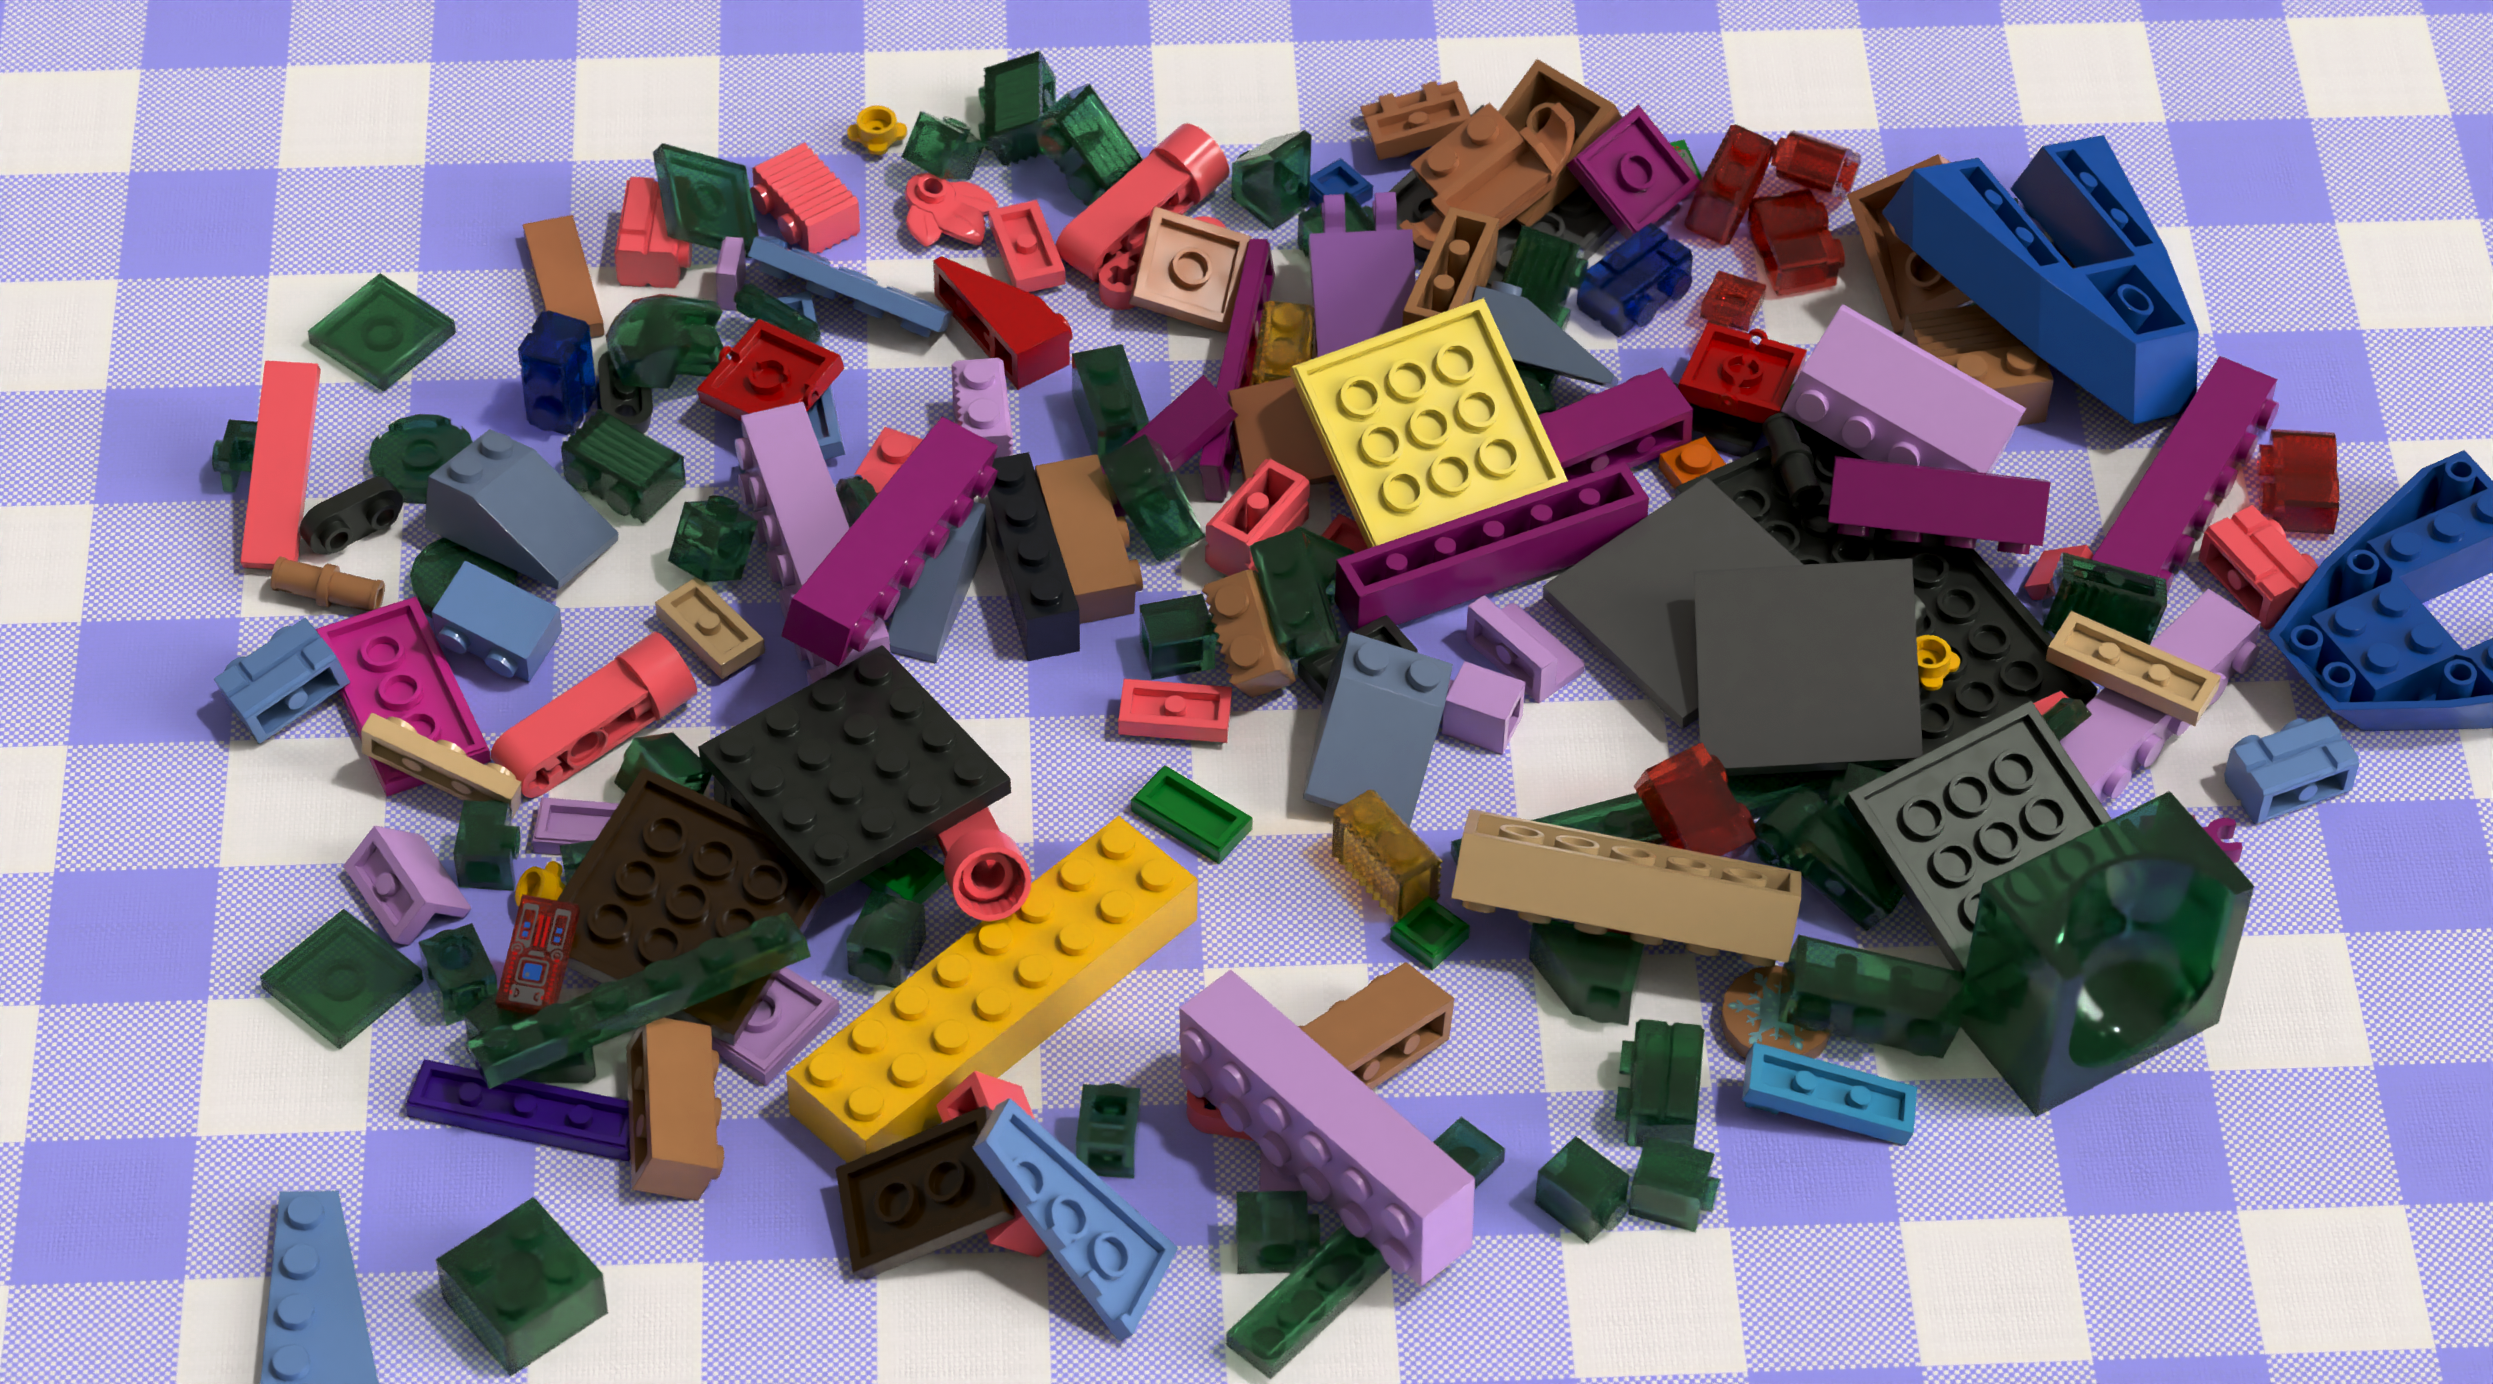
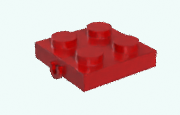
M758 319L733 348L725 346L720 351L718 357L719 364L696 390L702 404L741 421V415L803 402L806 411H808L845 368L841 355ZM727 354L732 357L731 360L726 358Z
M1708 322L1683 373L1678 389L1687 402L1696 404L1699 407L1742 417L1755 423H1764L1771 415L1783 413L1781 410L1804 367L1807 350L1770 340L1761 329H1752L1749 333ZM1753 336L1761 338L1760 344L1752 342Z

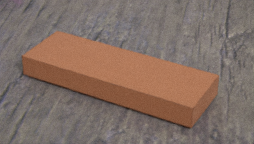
M573 215L523 224L524 238L553 343L559 344L605 335L603 319Z

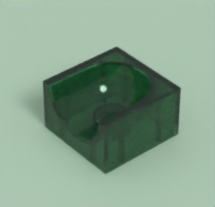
M2168 791L1982 884L1955 1021L2033 1115L2037 1117L2219 1023L2254 885L2177 798Z

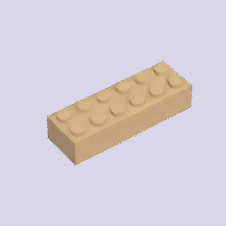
M1469 809L1463 831L1451 898L1463 900L1462 906L1476 912L1493 913L1496 907L1518 911L1519 918L1533 923L1548 924L1551 923L1552 918L1574 922L1573 927L1586 933L1606 934L1608 928L1630 932V939L1643 944L1662 945L1663 940L1667 939L1686 943L1685 948L1696 954L1717 956L1720 950L1742 954L1741 959L1747 963L1772 967L1775 966L1776 960L1789 962L1801 902V872Z

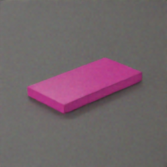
M416 596L315 629L334 652L350 680V683L338 692L361 742V729L372 712L385 719L388 717L400 718L412 725L418 734L435 742L438 740L452 742L459 746L466 753L467 757L482 764L491 762L489 748ZM368 756L387 797L426 784L415 777Z

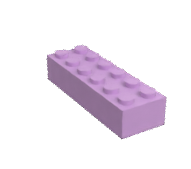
M803 402L741 415L743 438L735 439L739 465L742 470H746V473L738 474L741 497L744 505H754L756 512L751 513V519L758 544L765 542L768 544L769 551H765L766 565L772 583L781 581L783 590H779V600L785 621L793 596L850 529ZM881 618L875 621L873 634L865 648L861 652L853 649L839 667L794 643L800 662L809 660L811 669L807 670L809 685L881 645L890 652L889 634L884 620Z
M1230 969L1179 1007L1180 1076L1187 1089L1196 1097L1201 1098L1204 1096L1220 1110L1223 1119L1233 1130L1237 1132L1244 1131L1259 1144L1263 1154L1273 1165L1277 1167L1284 1165L1299 1179L1301 1186L1313 1200L1317 1202L1324 1201L1340 1215L1343 1224L1354 1236L1359 1238L1364 1236L1379 1249L1386 1263L1394 1271L1400 1274L1405 1272L1422 1287L1472 1247L1475 1178Z

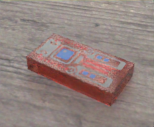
M522 894L495 1001L498 1008L554 1018L580 915L578 904Z

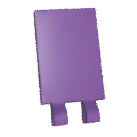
M1395 192L1374 194L1375 201L1372 202L1374 231L1345 232L1344 194L1323 195V203L1321 204L1323 233L1309 234L1308 239L1316 358L1402 327L1403 310L1416 283L1412 229L1397 230Z

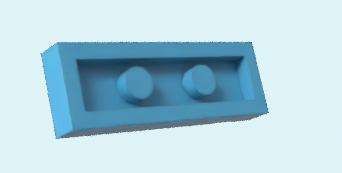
M1756 1042L1753 1043L1746 1055L1742 1101L1745 1102V1107L1768 1111L1774 1115L1781 1111L1905 1146L1914 1134L1916 1086Z

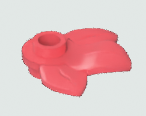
M920 173L913 176L908 181L905 189V199L909 209L906 226L911 235L924 247L935 243L942 233L980 246L985 234V220L983 216L988 215V210L998 208L995 198L980 186L965 181L949 182L945 178L933 173Z

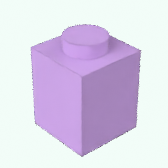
M1464 661L1455 680L1449 681L1443 711L1442 734L1503 755L1523 716L1525 681Z

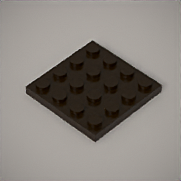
M643 767L544 919L537 946H533L536 933L533 936L532 950L544 952V956L552 959V952L559 950L563 954L562 960L559 961L560 964L680 1021L711 1026L712 1036L734 1046L825 898L751 817ZM556 910L571 911L563 949L556 948L551 952L547 951ZM557 915L550 942L551 945H562L568 921L567 916ZM549 916L551 920L544 947H540L547 917ZM557 928H562L561 934L556 933ZM555 936L560 937L559 943L554 942ZM556 952L553 954V958L558 960L561 958V954Z

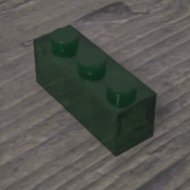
M1798 935L1791 948L1789 962H1785L1782 967L1778 1021L1797 1025L1808 1031L1829 1032L1854 1038L1862 1043H1876L1907 1050L1919 1056H1933L1943 1059L1960 1028L1963 975L1960 971Z

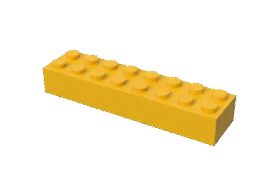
M1117 816L1033 881L1028 898L1015 913L1000 920L980 922L786 1072L789 1113L846 1163L939 1125L942 1120L936 1105L971 1073L977 1071L995 1078L1001 1076L1197 920L1198 879L1122 817Z

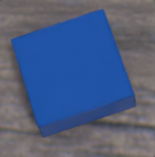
M1340 158L1302 181V193L1320 209L1323 203V195L1344 194L1345 214L1373 198V185Z

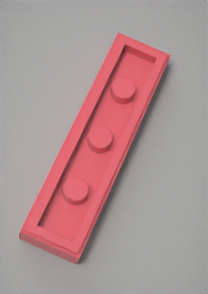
M265 360L240 560L244 568L273 570L275 562L280 556L298 562L301 540L299 528L304 515L321 373L317 363Z

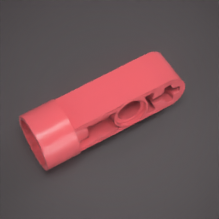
M1189 123L1182 124L1152 149L1144 160L1062 230L1056 242L1060 258L1094 282L1099 283V271L1103 265L1143 244L1149 216L1154 206L1183 215L1228 178L1230 173L1229 164L1223 151L1214 139L1201 128Z
M654 631L617 655L612 662L505 731L494 743L491 750V759L495 764L507 768L515 775L516 780L521 781V793L528 798L539 797L653 721L660 720L696 696L697 686L695 680L674 646L662 634Z
M988 806L935 836L945 856L944 874L957 904L966 914L983 921H995L1012 915L1024 904L1031 889L1032 878L1030 869L1015 841L999 830Z

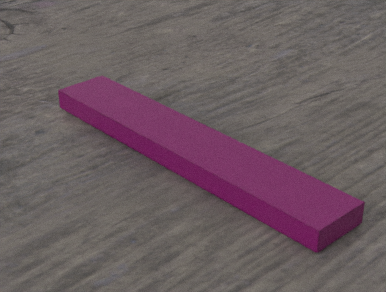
M1250 239L1216 387L1228 403V391L1251 386L1275 279L1272 253L1267 239ZM1233 422L1228 424L1203 446L1199 467L1206 501H1224L1227 498L1237 453Z

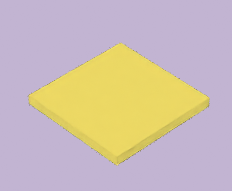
M1484 298L1292 366L1290 370V376L1368 549L1568 481Z

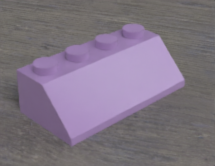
M1842 304L1801 370L1781 411L1866 460L1991 474L2027 408Z

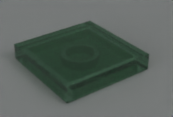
M662 143L653 151V158L668 237L721 250L725 237L743 238L745 257L751 258L748 256L754 238L759 237L746 166Z
M379 273L308 330V337L311 345L385 392L456 333L455 320Z
M345 909L341 910L260 976L262 988L340 1050L424 981L420 967Z

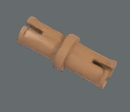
M280 556L275 562L271 576L272 590L316 599L317 605L328 608L334 603L369 612L381 608L385 593L384 581H376L340 572L339 566L328 563L322 568L288 560Z

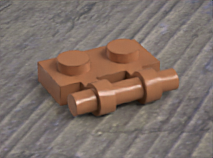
M1456 80L1437 85L1436 81L1421 85L1422 90L1394 97L1393 93L1378 96V102L1360 106L1364 124L1367 125L1378 161L1390 157H1403L1412 151L1434 146L1471 117Z

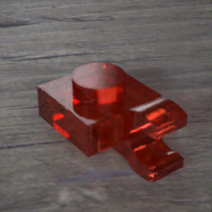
M1718 270L1702 301L1700 318L1707 319L1709 323L1749 332L1765 299L1766 284Z

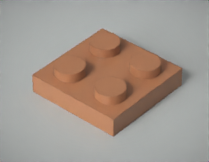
M1154 206L1149 216L1129 304L1227 333L1231 325L1249 240L1252 236Z

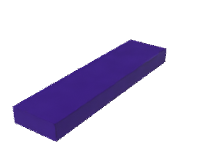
M424 1059L405 1105L407 1117L628 1162L631 1158L628 1100Z

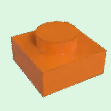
M1704 436L1661 453L1658 468L1676 490L1677 486L1724 466L1726 463Z

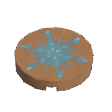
M1775 965L1772 967L1754 968L1734 980L1724 995L1720 1023L1726 1041L1744 1058H1746L1753 1043L1756 1042L1815 1059L1826 1048L1827 1042L1832 1036L1835 1009L1829 992L1816 978L1796 968Z

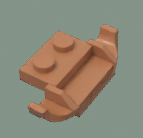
M1489 102L1410 163L1415 175L1436 196L1431 200L1436 212L1417 223H1411L1406 219L1399 226L1402 229H1412L1413 241L1419 247L1431 250L1450 207L1498 218L1500 230L1557 186L1555 179L1567 163L1572 150L1575 134L1573 116L1558 102L1551 107V115L1547 124L1534 135L1528 127L1518 132Z

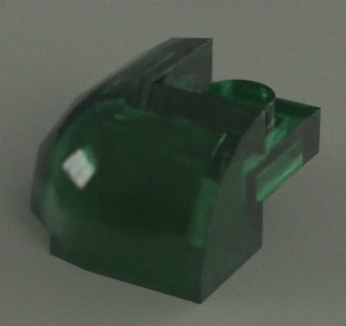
M667 294L638 298L630 302L614 317L605 335L609 354L624 386L670 389L677 374L708 377L719 364L718 357L720 351L724 348L715 328L723 313L717 303L707 298Z

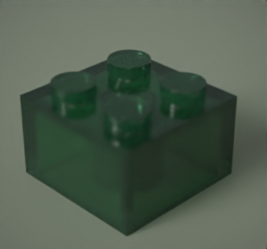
M535 1197L524 1202L436 1259L442 1299L510 1377L608 1313L603 1273Z

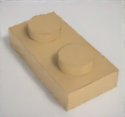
M699 576L655 602L656 616L721 679H724L765 653L764 638Z

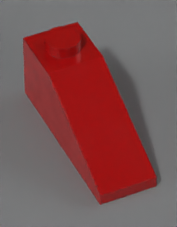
M941 256L933 260L934 296L946 309L953 312L952 316L989 358L1003 360L1005 376L1017 390L1070 365V341L1073 338L1070 325L1062 314H1055L1042 298Z

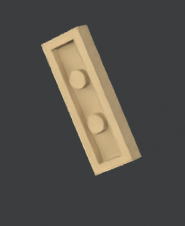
M2073 611L2070 612L2048 646L2045 660L2193 726H2196L2216 694L2221 678L2220 675Z
M371 712L361 729L362 753L509 822L512 821L521 805V781L516 780L515 775L499 764L488 763L484 765L467 757L466 753L454 743L446 740H438L437 742L418 734L415 728L408 722L397 717L385 719Z

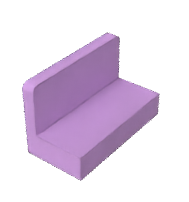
M1483 595L1468 605L1466 641L1505 675L1525 681V692L1538 703L1584 672V661L1517 604L1510 603L1503 609H1500Z
M374 825L343 865L394 943L410 945L435 913L464 918L471 910V906L426 840L419 834Z

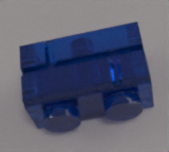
M1653 223L1647 224L1579 275L1576 302L1579 310L1594 321L1600 320L1601 326L1618 338L1636 325L1638 327L1646 326L1654 318L1660 306L1670 299L1673 301L1680 300L1690 289L1693 280L1691 276L1693 263L1691 250L1674 238L1670 240L1668 234Z
M549 310L542 311L531 327L532 333L526 335L518 348L519 363L522 367L520 371L526 418L531 425L541 430L554 431L568 436L575 434L584 419V413H588L597 398L590 326L583 320Z

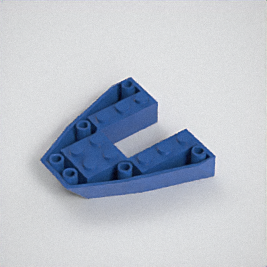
M2104 135L2042 146L2010 188L2022 202L2023 209L1980 158L1913 169L1882 212L1894 227L1897 237L1902 242L1909 245L1916 254L2039 357L2135 425L2185 412L2197 393L2199 330L2168 252ZM2029 216L2038 221V223L2053 239L2054 246L2039 230V228L2034 224V222L2029 218ZM2060 253L2067 256L2076 268L2072 269Z
M2465 450L2422 468L2321 563L2267 635L2333 712L2361 730L2405 731L2493 728V638L2463 650L2422 604L2493 572V480Z

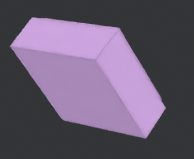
M725 237V240L722 242L716 269L718 305H720V309L738 310L746 277L744 239Z

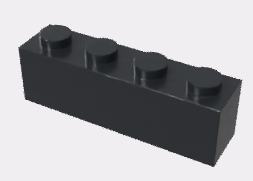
M1026 452L994 458L992 467L998 470L997 477L988 494L983 499L978 497V503L986 504L987 533L1027 661L1079 652V607L1030 454Z

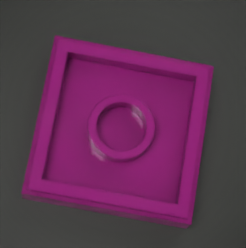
M1639 104L1566 164L1628 243L1638 238L1702 183Z

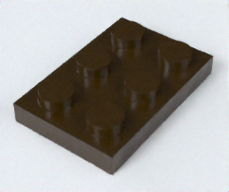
M984 1105L835 1168L853 1274L866 1280L1015 1218L1013 1201L972 1148L993 1110Z

